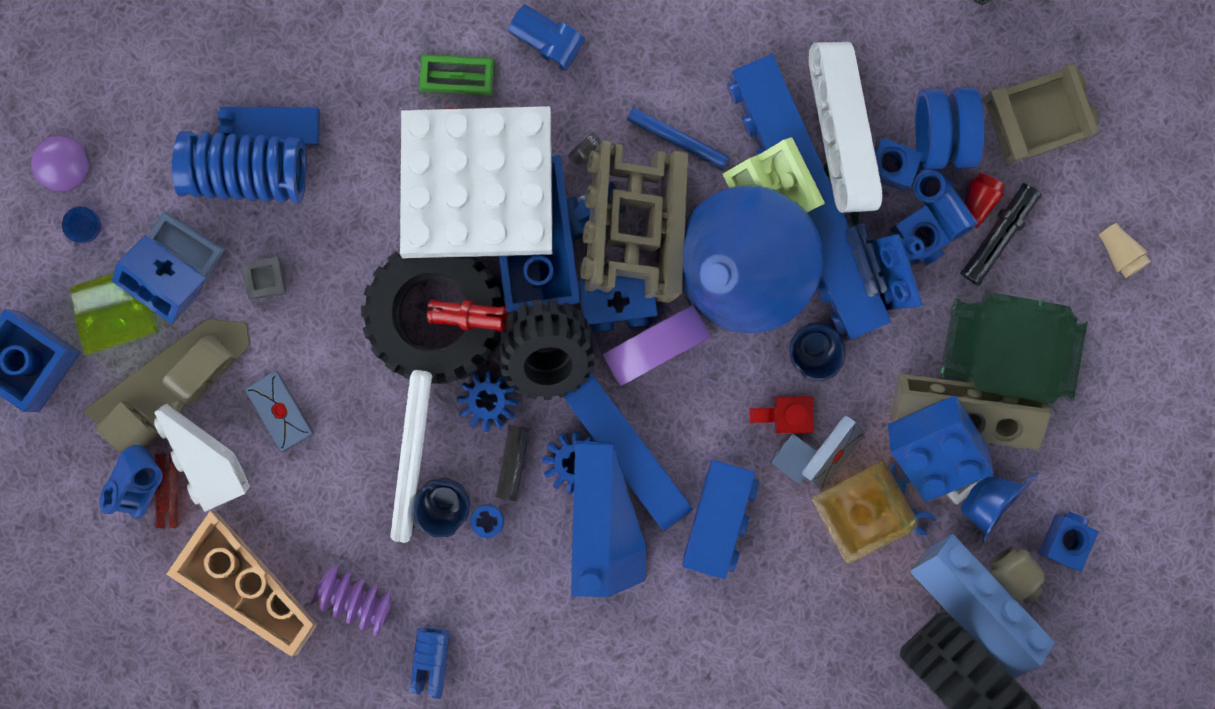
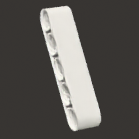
M851 42L813 43L809 50L808 62L836 208L841 213L876 211L881 206L882 187L854 47Z

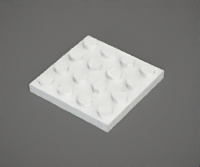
M550 106L401 111L400 255L402 258L553 254Z

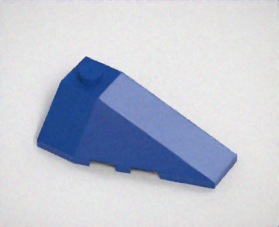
M576 441L571 596L610 597L645 581L646 542L641 533L637 514L626 487V480L614 443Z

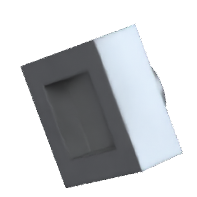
M280 257L242 263L248 299L254 300L287 294Z

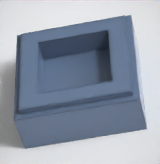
M791 433L770 463L795 482L801 484L805 479L802 471L817 451Z

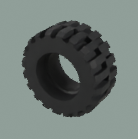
M395 252L387 257L389 262L383 267L378 266L372 274L375 278L371 286L366 285L363 294L367 296L365 306H361V317L365 319L366 326L363 327L366 339L370 340L371 350L375 356L380 358L392 372L409 380L414 370L428 371L432 375L431 384H447L459 379L463 380L471 376L478 368H482L499 346L500 331L473 327L470 331L465 330L460 338L451 345L430 349L416 344L407 336L401 323L400 312L407 293L419 283L428 280H443L455 285L463 293L466 300L474 301L475 305L505 307L501 288L489 269L475 256L402 258L399 253Z
M947 612L937 613L901 647L899 655L901 659L949 709H1042L990 653Z

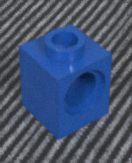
M881 138L876 143V146H874L880 182L905 192L912 185L924 153ZM883 156H891L897 161V172L890 173L882 167L881 159Z
M926 205L890 228L892 234H899L901 239L914 237L917 229L923 230L928 234L930 239L927 248H924L923 254L919 258L911 261L913 265L923 261L927 266L945 254L942 247L951 242Z
M1069 511L1067 516L1055 514L1038 554L1068 568L1082 572L1099 531L1088 527L1090 520ZM1072 529L1076 540L1072 547L1066 549L1062 539L1064 534Z

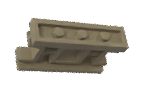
M603 140L594 151L590 152L587 165L588 172L592 173V184L588 187L585 197V206L590 208L589 221L585 223L583 231V242L588 244L587 257H584L581 265V278L585 279V291L593 292L595 289H601V292L609 293L615 287L616 276L645 280L644 298L656 297L657 302L670 303L682 294L688 153L673 151L671 155H665V152L657 151L651 158V167L623 163V145L615 144V146H611V141ZM609 176L628 178V192L613 189L608 194ZM662 178L661 197L642 194L643 181L657 183ZM620 205L648 209L647 237L618 233ZM605 246L624 248V263L608 261L604 265ZM658 249L657 267L639 265V251L654 252Z

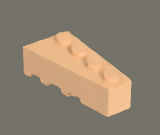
M210 511L166 574L291 657L299 654L318 625L315 619L218 513Z

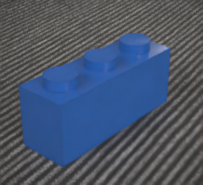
M710 459L681 563L683 568L725 580L728 571L734 573L739 558V551L734 550L738 536H745L749 523V516L744 514L748 500L754 502L759 487V480L754 479L756 472Z

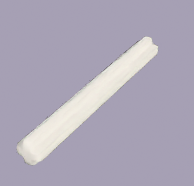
M414 370L410 376L390 535L391 539L395 542L406 543L412 535L414 501L418 489L432 375L428 371Z

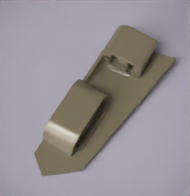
M206 319L84 409V414L98 424L95 429L119 453L134 445L147 447L159 434L154 424V419L157 418L154 413L156 410L168 404L180 412L185 406L189 407L196 403L250 347L247 323Z

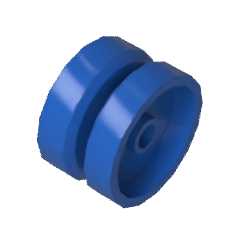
M974 86L955 87L948 97L941 88L921 89L918 93L915 107L916 151L924 153L919 164L923 171L929 169L942 170L946 167L949 160L956 169L976 168L979 166L984 146V113L980 94Z

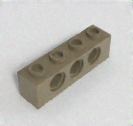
M899 373L891 404L892 422L956 395L967 414L972 413L969 417L986 444L993 443L1008 445L1016 449L1031 448L1040 450L1051 416L1045 393Z

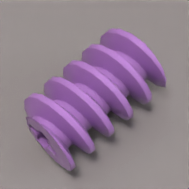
M334 565L324 574L309 605L314 604L320 598L319 610L325 612L333 604V617L339 618L347 611L346 623L351 625L360 617L359 629L365 631L371 624H374L373 636L377 637L393 606L390 603L391 592L386 591L378 598V585L374 584L368 591H364L365 579L360 578L354 585H351V572L348 571L339 579L337 578L338 566Z

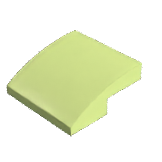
M792 137L784 139L761 154L751 157L723 173L729 188L744 185L772 188L793 202H797L807 213L825 204Z

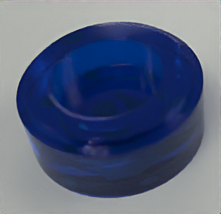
M82 206L74 207L64 215L62 230L71 241L81 244L89 243L99 235L101 220L98 214L89 208Z

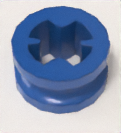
M483 505L473 512L470 525L477 536L491 538L502 530L504 517L497 507ZM483 511H489L491 517H497L498 523L497 525H492L494 530L490 532L486 531L484 526H478L477 518L481 519L483 517L480 514Z

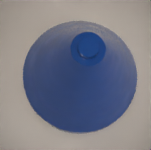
M744 185L720 191L697 206L685 222L682 289L695 309L703 317L719 327L739 333H760L776 329L801 313L819 286L824 259L818 230L803 207L778 193L775 189L756 185Z

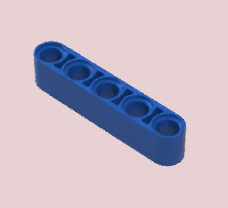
M589 372L590 379L587 383H580L581 388L576 392L570 390L567 392V396L563 398L596 442L614 443L626 482L665 532L693 511V508L591 372Z

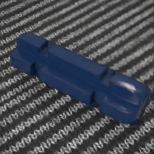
M859 224L847 229L845 234L849 245H854L855 249L851 251L861 278L865 277L867 281L863 283L867 295L872 297L885 293L889 287L885 276H880L879 272L883 270L873 243H869L867 240L870 238L867 226Z

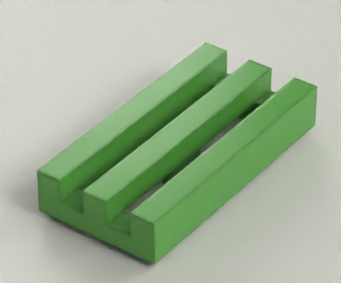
M421 54L419 91L426 93L492 96L494 58ZM429 64L486 67L485 73L433 71L428 70ZM428 78L485 81V86L428 83Z

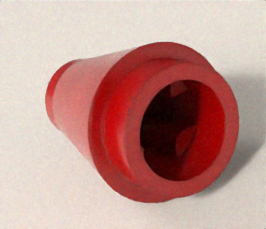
M981 172L978 173L975 180L971 179L964 201L978 222L974 227L976 229L979 228L981 223L984 222L1004 196L1002 191L1005 187L1004 183Z

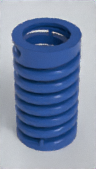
M184 130L180 131L176 136L172 154V178L175 192L178 196L185 197L190 194L196 198L205 196L206 198L214 199L218 196L224 200L232 197L235 200L246 198L250 201L260 199L264 202H270L275 198L279 203H285L290 197V200L295 204H300L303 200L306 186L307 151L302 137H288L286 140H282L279 136H273L268 140L266 136L259 135L254 140L250 134H245L240 139L234 133L226 138L223 133H216L212 137L208 132H202L198 137V134Z

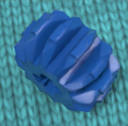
M486 370L484 383L477 372L473 373L471 376L476 384L475 387L466 382L461 384V388L470 393L469 397L458 396L456 399L458 403L469 404L468 408L462 409L459 412L460 416L466 417L471 413L474 414L469 422L471 428H475L480 419H483L482 428L484 432L490 431L491 419L494 420L498 429H503L505 426L500 415L503 414L508 419L513 420L515 414L507 410L506 406H518L520 402L518 399H507L506 395L515 392V387L508 386L502 389L501 387L506 382L505 376L502 374L494 384L493 370ZM484 391L489 395L496 394L498 402H493L496 407L492 411L488 407L481 408L478 401L479 399L483 400L480 395Z
M578 431L573 432L572 444H568L564 433L559 434V441L563 448L560 449L550 442L547 448L556 453V457H542L543 463L555 465V468L544 472L545 477H551L558 473L560 477L554 482L553 487L558 489L563 481L567 480L568 494H573L575 473L567 471L569 466H563V459L569 458L571 452H575V443L580 438ZM589 436L585 441L593 442L594 439Z

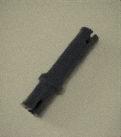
M1021 184L1020 189L1006 209H1001L997 214L999 219L980 244L964 270L960 272L961 276L976 286L982 284L983 279L1000 257L1017 231H1022L1026 225L1024 220L1042 197L1039 191L1028 184Z

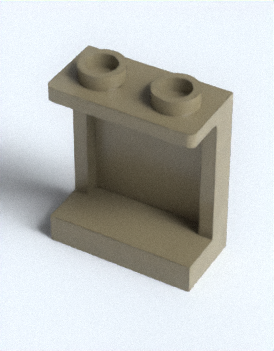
M1074 63L1065 66L1059 71L1009 88L1001 87L983 97L1007 165L1089 138L1098 132L1099 117L1094 106L1089 105L1085 94L1087 89L1086 80L1082 72L1077 71Z

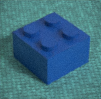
M4 309L0 315V396L23 412H40L81 351L22 311Z
M956 395L888 424L891 453L925 503L994 475L988 445Z

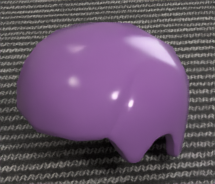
M68 135L52 136L45 139L36 146L31 158L32 170L37 181L54 192L71 191L81 185L90 167V162L85 153V146Z

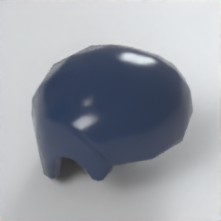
M810 322L799 328L790 340L789 355L791 363L807 380L825 381L836 376L844 365L846 353L844 341L841 335L826 323ZM808 352H817V353H819V354H815V355H814V354H810V353H808Z
M439 478L430 480L422 486L415 497L414 521L422 532L434 538L450 537L456 533L457 529L469 516V494L462 484L452 479ZM440 505H451V506H449V507H441Z

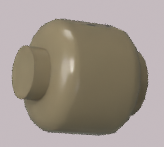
M1014 547L1007 548L990 562L992 569L989 573L1017 602L1022 600L1027 604L1042 594L1043 590L1040 586L1043 584L1046 575L1026 549L1015 550Z

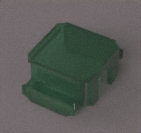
M1000 293L985 295L982 297V301L967 304L959 298H955L950 313L940 378L953 376L962 382H973L974 390L1047 404H1053L1061 396L1068 401H1074L1088 321L1076 324L1077 318L1070 306Z

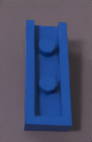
M220 107V111H218L220 126H217V133H223L226 138L232 133L237 134L240 139L245 134H250L254 140L259 135L266 136L268 140L273 136H279L282 140H286L288 137H302L305 145L319 146V108Z

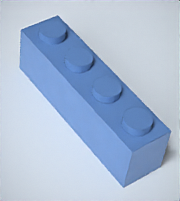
M954 534L925 550L911 568L910 572L1013 678L1041 667L1055 642Z

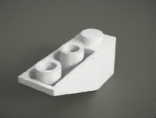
M168 404L161 406L154 412L157 417L154 419L155 427L163 439H168L173 449L171 452L172 461L179 472L184 471L190 483L187 485L189 495L196 505L200 503L204 512L247 492L250 485L234 452Z

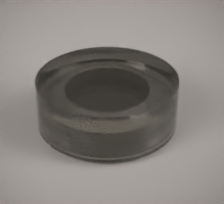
M593 131L567 157L575 165H579L589 156L592 150L594 151L602 140Z

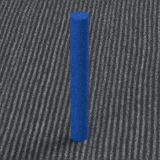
M634 107L627 117V121L721 169L725 167L729 156Z

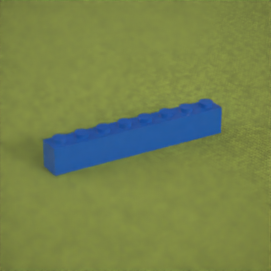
M773 54L733 70L730 75L731 83L727 84L728 92L734 104L741 103L746 116L741 118L743 126L749 137L756 136L761 148L756 150V154L759 155L784 139L792 137L825 204L808 212L818 230L823 248V272L816 291L823 303L828 301L834 312V315L830 316L832 327L841 336L844 335L846 341H849L891 323L880 295L872 297L867 295L863 284L867 281L865 277L861 278L851 251L855 249L854 245H849L845 234L846 230L850 227L844 214L836 208L831 184Z

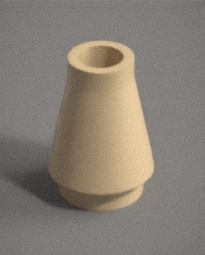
M1118 223L1111 225L1098 235L1103 241L1116 272H1121L1126 279L1151 262L1146 256L1148 251L1122 230Z

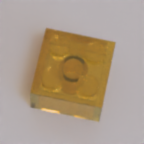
M884 459L828 487L811 498L846 564L913 532L919 525L917 518Z

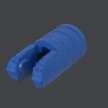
M428 627L417 628L410 683L411 693L419 695L424 691L427 671H430L428 696L440 700L443 694L450 637L449 631Z

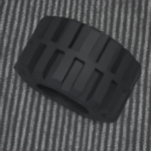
M549 299L548 303H541V300H535L533 305L527 306L523 304L518 307V313L511 312L507 316V322H503L506 323V328L503 332L500 331L499 351L501 372L505 376V381L509 387L514 386L515 392L521 395L525 392L528 393V398L536 399L538 396H541L544 400H552V396L565 397L568 391L576 392L581 388L580 383H587L590 379L589 372L594 370L595 356L588 320L584 319L583 313L579 309L573 311L571 304L564 302L562 305H558L557 300ZM546 347L558 348L557 350L546 353L535 352L538 349Z

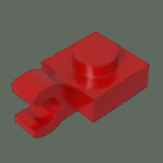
M813 396L775 397V408H749L750 423L775 422V433H814Z

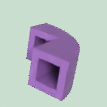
M693 305L603 354L621 387L711 338Z

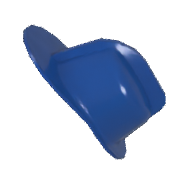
M1038 472L1031 476L1023 485L1000 477H988L979 481L971 489L961 506V512L986 534L982 543L987 540L1001 515L1036 479L1039 474Z

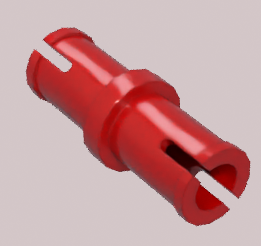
M431 300L428 306L429 308H434V311L428 310L427 312L429 324L460 326L461 330L467 331L474 327L503 332L506 328V323H502V320L507 321L506 307L475 305L474 301L464 300L462 304Z

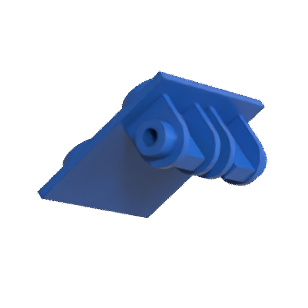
M899 234L868 240L869 243H873L883 270L879 272L880 276H885L889 287L888 291L879 294L886 310L923 306L909 262L923 254L924 243L918 237L901 239Z

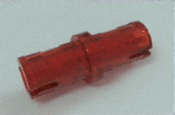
M165 453L154 454L155 462L162 471L163 477L154 493V527L165 528V513H168L169 528L179 527L178 495L182 494V486L178 485V470L172 461L171 453L168 454V468H165Z

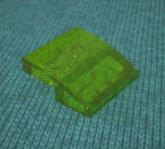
M114 273L70 287L74 316L85 355H94L159 333L153 311L112 282Z

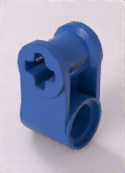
M134 445L128 447L120 454L117 464L100 494V509L104 514L123 512L129 513L132 518H142L146 514L149 503L163 477L162 471L146 447Z

